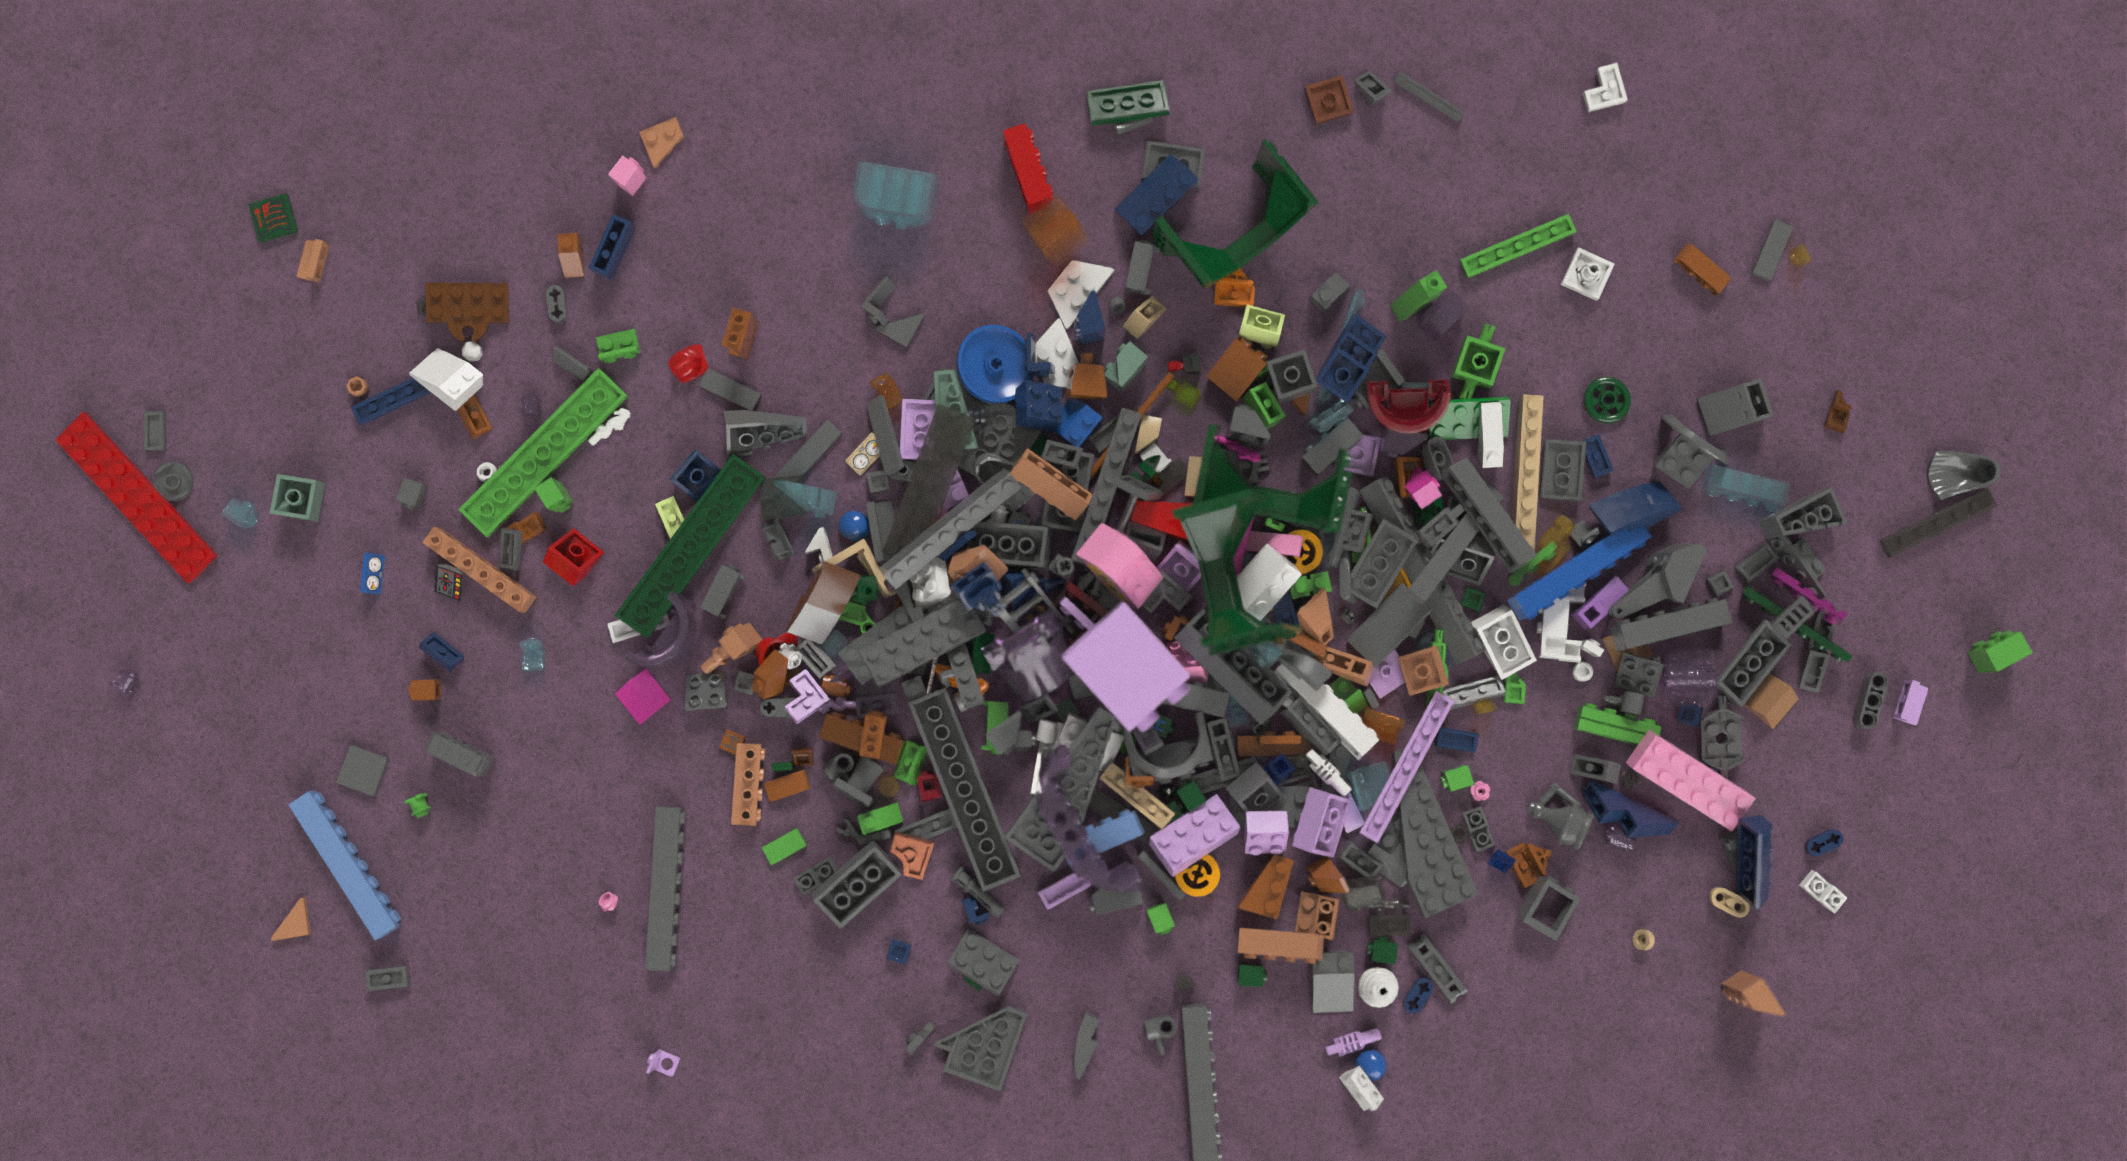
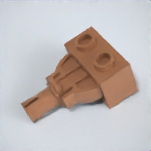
M740 623L734 628L731 626L723 632L724 637L719 640L722 646L714 648L712 656L701 665V669L706 674L712 672L719 665L727 664L730 656L734 660L751 653L757 648V645L763 639L750 623L744 625Z

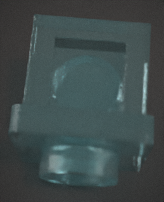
M539 639L521 641L523 670L529 672L545 669V648Z

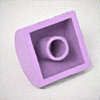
M1182 540L1174 546L1157 567L1187 592L1201 578L1199 564L1193 549Z

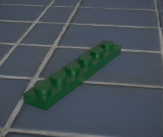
M1748 585L1743 589L1744 599L1753 605L1757 602L1763 606L1761 610L1766 614L1778 616L1784 611L1783 608ZM1789 614L1786 616L1792 624L1796 622ZM1783 620L1780 622L1789 628V626ZM1805 623L1796 631L1804 639L1807 637L1813 639V644L1819 649L1824 650L1826 648L1831 651L1830 656L1839 662L1842 660L1849 662L1853 657L1851 653Z

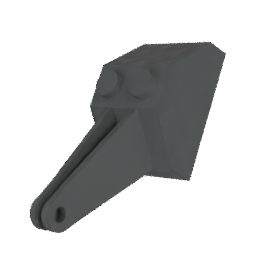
M1677 543L1653 552L1647 560L1646 575L1609 607V615L1613 618H1622L1659 601L1684 603L1708 548L1699 543Z

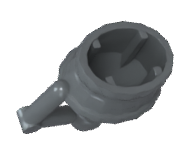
M1557 783L1551 785L1539 802H1532L1527 812L1532 817L1540 818L1547 823L1558 844L1571 845L1576 850H1580L1595 816L1593 813L1588 814L1580 808L1581 803L1559 787ZM1555 794L1571 805L1554 809L1545 807Z

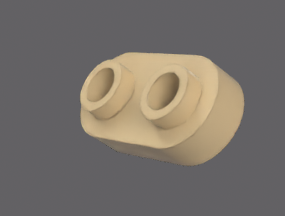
M1716 887L1709 893L1710 903L1732 916L1741 918L1746 916L1750 910L1748 902L1725 888ZM1717 894L1722 895V899L1720 901H1717L1716 899ZM1736 903L1740 905L1739 910L1734 909Z

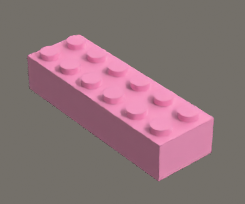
M1651 730L1647 731L1626 761L1632 769L1730 831L1734 830L1738 824V818L1744 816L1756 799L1746 790Z

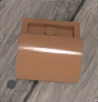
M1301 891L1295 931L1320 934L1325 939L1333 940L1340 899L1328 895Z

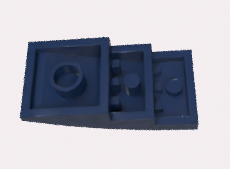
M1353 314L1323 363L1315 379L1316 382L1348 403L1370 369L1368 368L1378 355L1377 351L1387 336L1357 314Z
M1660 481L1628 488L1589 504V510L1610 536L1625 529L1631 532L1642 525L1648 528L1682 510L1680 504Z

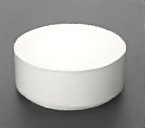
M1579 662L1573 666L1572 675L1577 681H1588L1593 675V668L1587 662Z

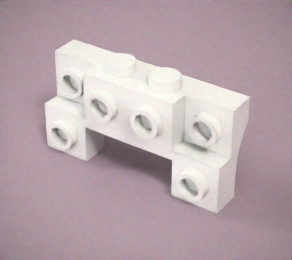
M1586 584L1577 590L1572 588L1569 590L1570 595L1562 600L1557 598L1553 601L1555 603L1553 606L1546 610L1542 608L1538 611L1541 614V621L1537 623V633H1540L1539 658L1559 659V661L1577 663L1581 661L1580 647L1582 641L1566 639L1569 603L1583 604L1585 602L1584 590Z

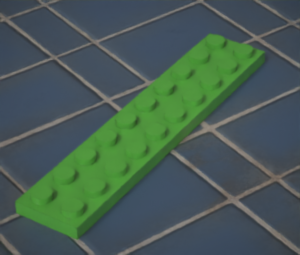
M598 368L458 510L489 538L535 491L534 488L543 483L616 410L628 395Z

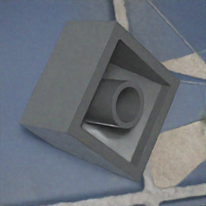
M1257 762L1226 787L1227 791L1245 812L1269 811L1285 797Z

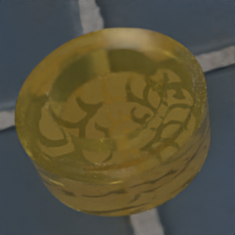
M886 777L879 784L881 794L886 797L896 795L900 787L899 782L894 777Z

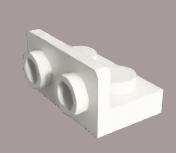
M1360 1066L1344 1072L1339 1077L1363 1110L1370 1108L1371 1111H1374L1384 1100Z

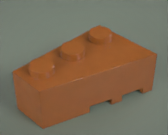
M1271 854L1236 906L1243 910L1278 919L1294 860Z

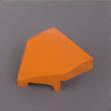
M1242 268L1216 283L1214 305L1246 308L1247 305L1254 306V282L1244 274Z

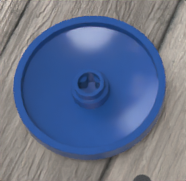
M1001 325L979 327L962 341L957 351L956 369L959 379L966 390L981 401L992 404L1010 402L1015 399V388L1025 380L1032 381L1033 378L1025 370L1024 359L1027 358L1024 339L1008 327Z

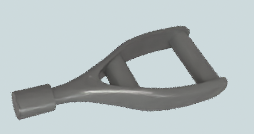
M1343 550L1339 566L1340 597L1349 604H1354L1357 601V597L1351 594L1350 574L1354 567L1349 551Z

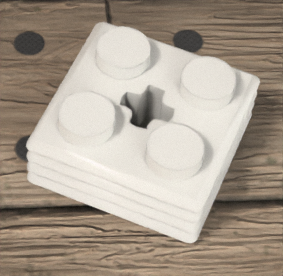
M935 557L910 578L913 587L912 597L915 600L916 608L924 607L929 609L951 594L946 563L941 558Z

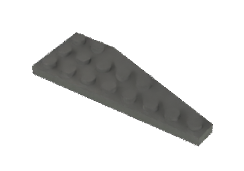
M1100 705L1004 835L1006 840L1053 872L1078 840L1087 806L1090 802L1099 769L1104 759V753L1116 721V717Z
M1405 748L1392 753L1394 767ZM1420 764L1399 803L1398 811L1401 838L1404 844L1405 854L1403 856L1404 862H1406V881L1422 917L1426 918L1479 894Z

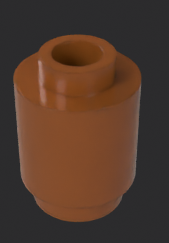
M825 675L821 686L825 694L840 698L850 695L852 688L849 679L835 675Z

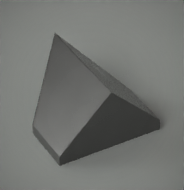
M1034 674L1020 707V710L1030 724L1058 711Z

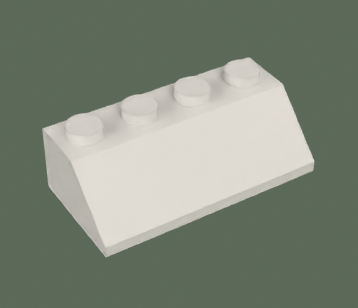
M1267 543L1237 576L1245 610L1260 621L1302 575L1292 562Z

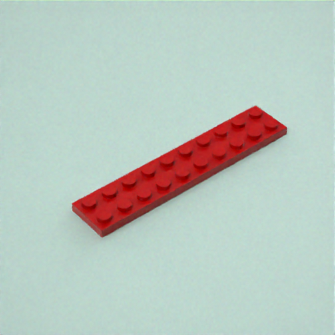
M82 412L56 439L58 444L186 583H191L218 556L87 413Z

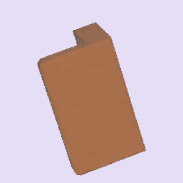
M315 239V241L306 240L297 272L298 278L320 283L330 246L328 243Z

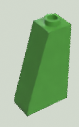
M1436 270L1417 281L1395 300L1390 307L1399 322L1434 303L1447 286Z

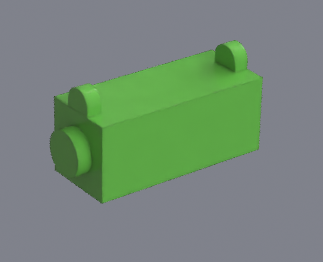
M984 701L983 705L988 706V733L1008 719L1009 702ZM987 738L986 746H981V750H991V754H999Z

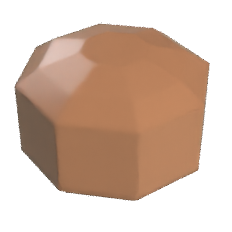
M357 376L349 379L347 383L348 392L357 397L366 395L369 389L367 381Z

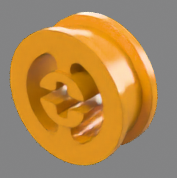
M1295 530L1288 533V535L1303 537L1301 546L1303 552L1310 551L1305 541L1312 544L1314 558L1310 564L1302 565V561L1309 557L1307 554H1303L1301 557L1291 556L1295 560L1294 565L1301 574L1311 572L1322 560L1323 547L1320 540L1315 534L1307 530Z
M1209 854L1201 859L1210 865L1211 873L1207 874L1206 869L1201 866L1200 872L1202 877L1198 876L1196 883L1207 880L1208 883L1204 887L1192 888L1183 879V874L1188 873L1189 879L1193 881L1194 875L1192 871L1197 870L1198 864L1187 867L1175 875L1178 886L1185 893L1191 896H1204L1216 888L1220 879V870L1215 859Z

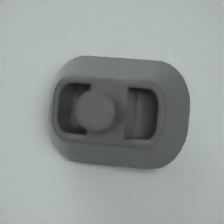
M1343 609L1340 612V617L1347 624L1353 622L1355 618L1353 613L1347 609Z

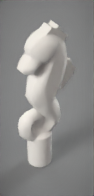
M624 408L615 410L614 414L619 416L609 419L606 426L600 424L595 429L596 433L588 442L594 446L601 438H608L613 428L615 430H623L624 423L630 418L631 412Z

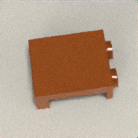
M732 308L722 341V346L729 348L728 354L747 360L759 325V321L751 312Z
M1238 337L1231 343L1206 375L1208 379L1235 401L1241 399L1247 388L1263 368L1267 366V356L1259 350L1256 352L1251 348L1252 344L1243 337L1242 339Z

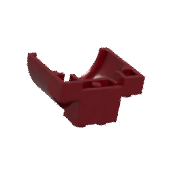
M1448 379L1428 380V388L1388 389L1387 381L1367 382L1368 402L1374 416L1385 427L1399 433H1418L1431 428L1444 416L1451 399ZM1428 399H1432V402H1434L1430 408ZM1384 400H1388V410L1382 405Z

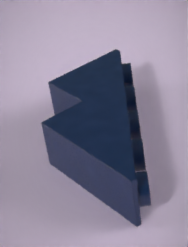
M1591 780L1582 791V795L1599 823L1619 822L1627 838L1669 835L1680 823L1678 820L1594 780Z

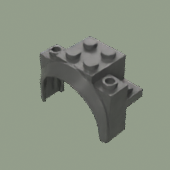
M1203 712L1194 714L1198 737L1165 744L1148 755H1145L1143 750L1136 751L1130 732L1127 729H1123L1132 775H1152L1154 781L1163 784L1171 782L1172 777L1178 776L1179 780L1190 778L1191 773H1195L1194 767L1196 765L1197 767L1209 765V761L1213 760ZM1192 747L1193 752L1190 754L1188 748ZM1146 757L1149 758L1150 763L1145 761Z

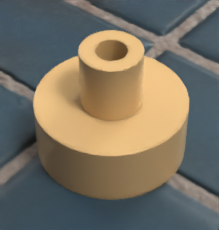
M1639 929L1634 933L1633 944L1637 949L1650 950L1653 947L1655 938L1651 931Z

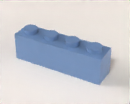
M1129 809L1119 812V817L1112 819L1110 816L1101 820V825L1094 827L1091 824L1082 828L1083 832L1079 834L1078 840L1065 856L1069 866L1143 835L1145 830L1137 811L1133 810L1130 812Z

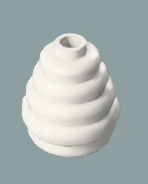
M1370 968L1359 979V995L1365 1003L1372 1007L1388 1006L1398 994L1399 986L1397 979L1386 968ZM1386 988V992L1381 995L1380 989Z

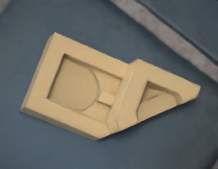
M1147 415L1142 417L1135 454H1139L1141 450L1155 443L1159 436L1162 418Z

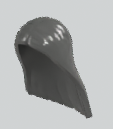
M1938 451L1930 458L1927 478L1933 493L1943 500L1956 494L1994 484L2000 477L2001 467L1994 458L1955 451Z
M985 453L974 462L973 472L978 481L984 484L1002 468L1011 472L1014 463L996 454ZM1018 481L1017 483L1021 489L1002 503L1011 512L1018 510L1026 504L1034 494L1030 488Z

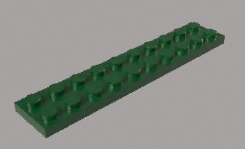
M732 454L614 616L648 639L766 477Z

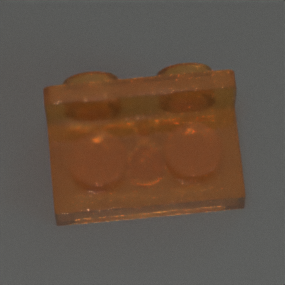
M1368 708L1360 716L1363 721L1362 723L1367 728H1371L1376 732L1379 741L1390 745L1396 744L1398 733L1403 729L1405 720Z

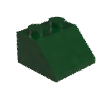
M983 633L965 642L975 673H991L994 634ZM947 656V665L951 666L949 658Z

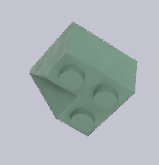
M1130 341L1127 345L1123 343L1116 351V361L1113 364L1109 362L1104 368L1105 380L1120 393L1146 365L1148 356Z
M277 474L270 514L318 522L326 483Z

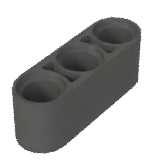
M1874 672L1864 676L1852 718L1855 727L1859 729H1872L1877 725L1888 686V678L1885 674ZM1874 677H1876L1878 680L1876 686H1874L1873 684ZM1869 696L1873 700L1871 705L1867 702ZM1864 715L1867 717V723L1865 725L1862 722V718Z

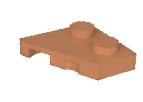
M676 117L640 131L654 168L659 165V162L684 137Z

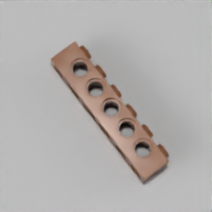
M434 526L422 542L518 612L526 613L537 597L442 528Z

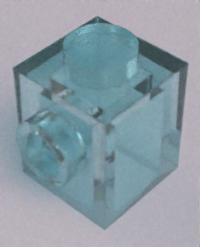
M232 498L221 515L240 528L248 529L256 524L259 512L254 510L256 506L247 500L243 502Z

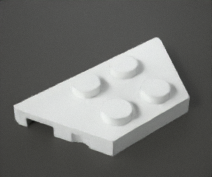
M1074 260L1069 263L1048 290L1065 329L1068 330L1077 319V314L1091 291L1095 290L1097 294L1112 275L1114 269Z
M1059 318L1036 342V363L1051 362L1055 366V374L1042 378L1045 384L1067 388L1070 368L1079 362Z

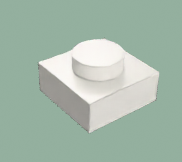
M1593 639L1582 640L1580 648L1590 655L1600 657L1604 651L1599 647L1600 644Z

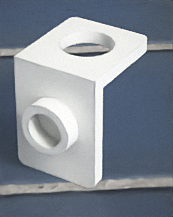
M1153 443L1140 454V457L1144 461L1151 456L1160 455V461L1155 468V471L1159 474L1171 464L1172 460L1167 459L1158 446Z

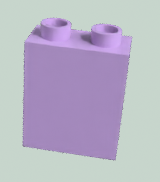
M1122 600L1061 655L1065 662L1129 732L1135 726L1141 732L1147 730L1160 717L1154 710L1160 703L1167 699L1173 705L1190 690L1185 681L1191 675Z

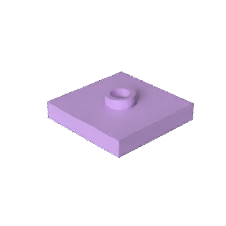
M1396 650L1377 668H1374L1369 684L1379 699L1405 683L1398 659L1400 656Z

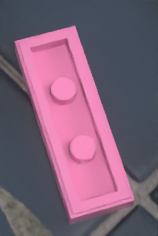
M1250 531L1245 552L1258 553L1267 543L1281 555L1300 557L1303 537L1299 535Z

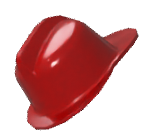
M694 344L680 350L668 361V366L680 383L689 382L709 369L702 346L699 344Z
M784 633L776 638L767 637L761 640L754 651V656L759 659V666L774 650L779 652L782 644H794L797 647V636L791 633Z

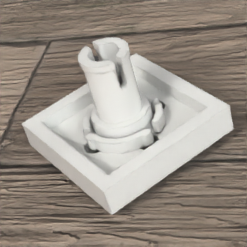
M1578 247L1561 285L1597 301L1613 269L1614 263Z

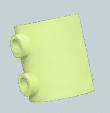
M1247 305L1238 337H1243L1250 343H1261V346L1266 349L1277 347L1285 315Z

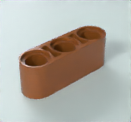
M1686 244L1673 259L1675 264H1680L1682 266L1681 269L1691 277L1694 276L1696 281L1706 290L1708 288L1712 291L1711 294L1714 296H1718L1731 281L1730 276L1691 244Z

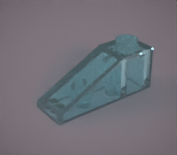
M775 480V486L805 511L814 513V517L825 518L826 515L834 514L836 491L785 480Z

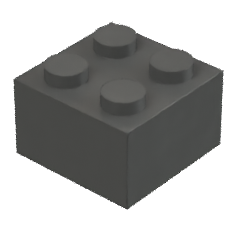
M1305 349L1266 362L1279 404L1317 392L1318 386Z

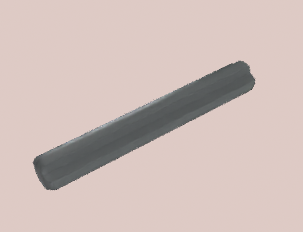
M1402 72L1396 75L1395 83L1456 122L1463 116L1464 112L1409 76Z

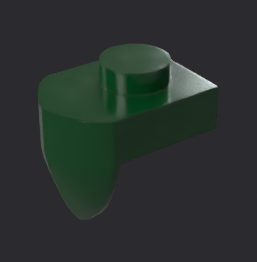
M1154 455L1145 459L1138 465V468L1143 473L1142 477L1149 484L1153 482L1159 488L1164 481L1155 471V468L1161 456Z

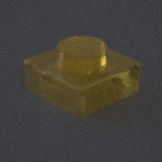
M1804 244L1790 250V260L1798 269L1812 262Z

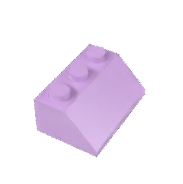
M1310 787L1306 795L1303 812L1300 815L1297 831L1294 834L1292 846L1311 853L1334 858L1351 799Z

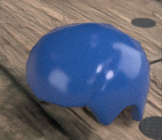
M859 511L846 512L839 520L838 528L841 535L851 541L858 542L865 539L870 533L869 519Z
M1367 1050L1363 1051L1356 1058L1355 1067L1360 1066L1370 1081H1377L1385 1074L1387 1062L1385 1056L1379 1051Z

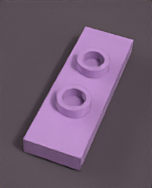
M1090 862L1038 891V894L1047 910L1099 882L1100 879Z

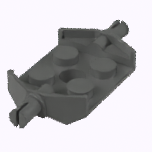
M1717 695L1718 707L1700 717L1701 761L1717 768L1719 774L1728 779L1729 769L1745 761V758L1742 757L1741 719H1744V717L1727 709L1726 695ZM1723 732L1725 735L1724 740L1717 743L1716 735Z

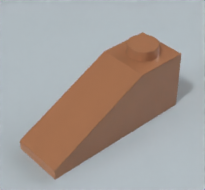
M1330 647L1327 648L1324 661L1311 655L1332 673L1366 687L1374 671L1371 661Z

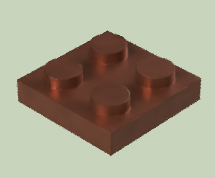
M1343 75L1304 87L1315 125L1354 113Z

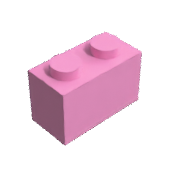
M623 155L608 173L611 179L631 196L635 194L646 179V176L643 174L644 169L639 166L640 164L633 158L627 159Z

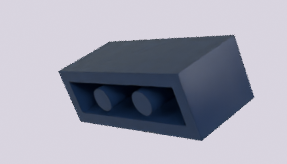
M612 214L589 266V269L594 274L611 281L613 280L636 229L631 221Z

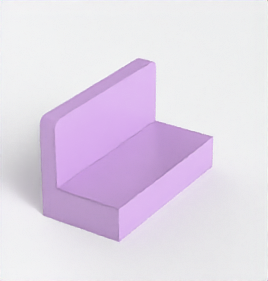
M1905 680L1893 718L1917 725L1928 688L1921 686L1918 681Z

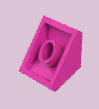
M647 669L633 677L615 693L639 725L671 700Z

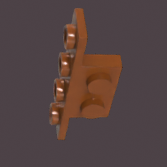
M1263 732V736H1237L1238 756H1305L1313 749L1302 736H1295V732H1283V736H1275V732Z

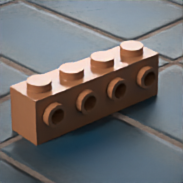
M1028 448L1017 460L1010 472V475L1016 481L1026 485L1032 492L1040 495L1049 504L1054 505L1063 511L1066 516L1074 520L1089 505L1093 496L1089 491Z
M737 743L731 824L756 826L757 821H761V809H758V801H762L763 789H759V783L764 780V769L760 768L761 761H765L766 749H762V744Z
M1240 928L1238 953L1244 954V958L1256 959V955L1264 956V960L1276 961V957H1284L1283 961L1296 962V959H1303V963L1316 964V960L1322 961L1324 936L1320 934Z

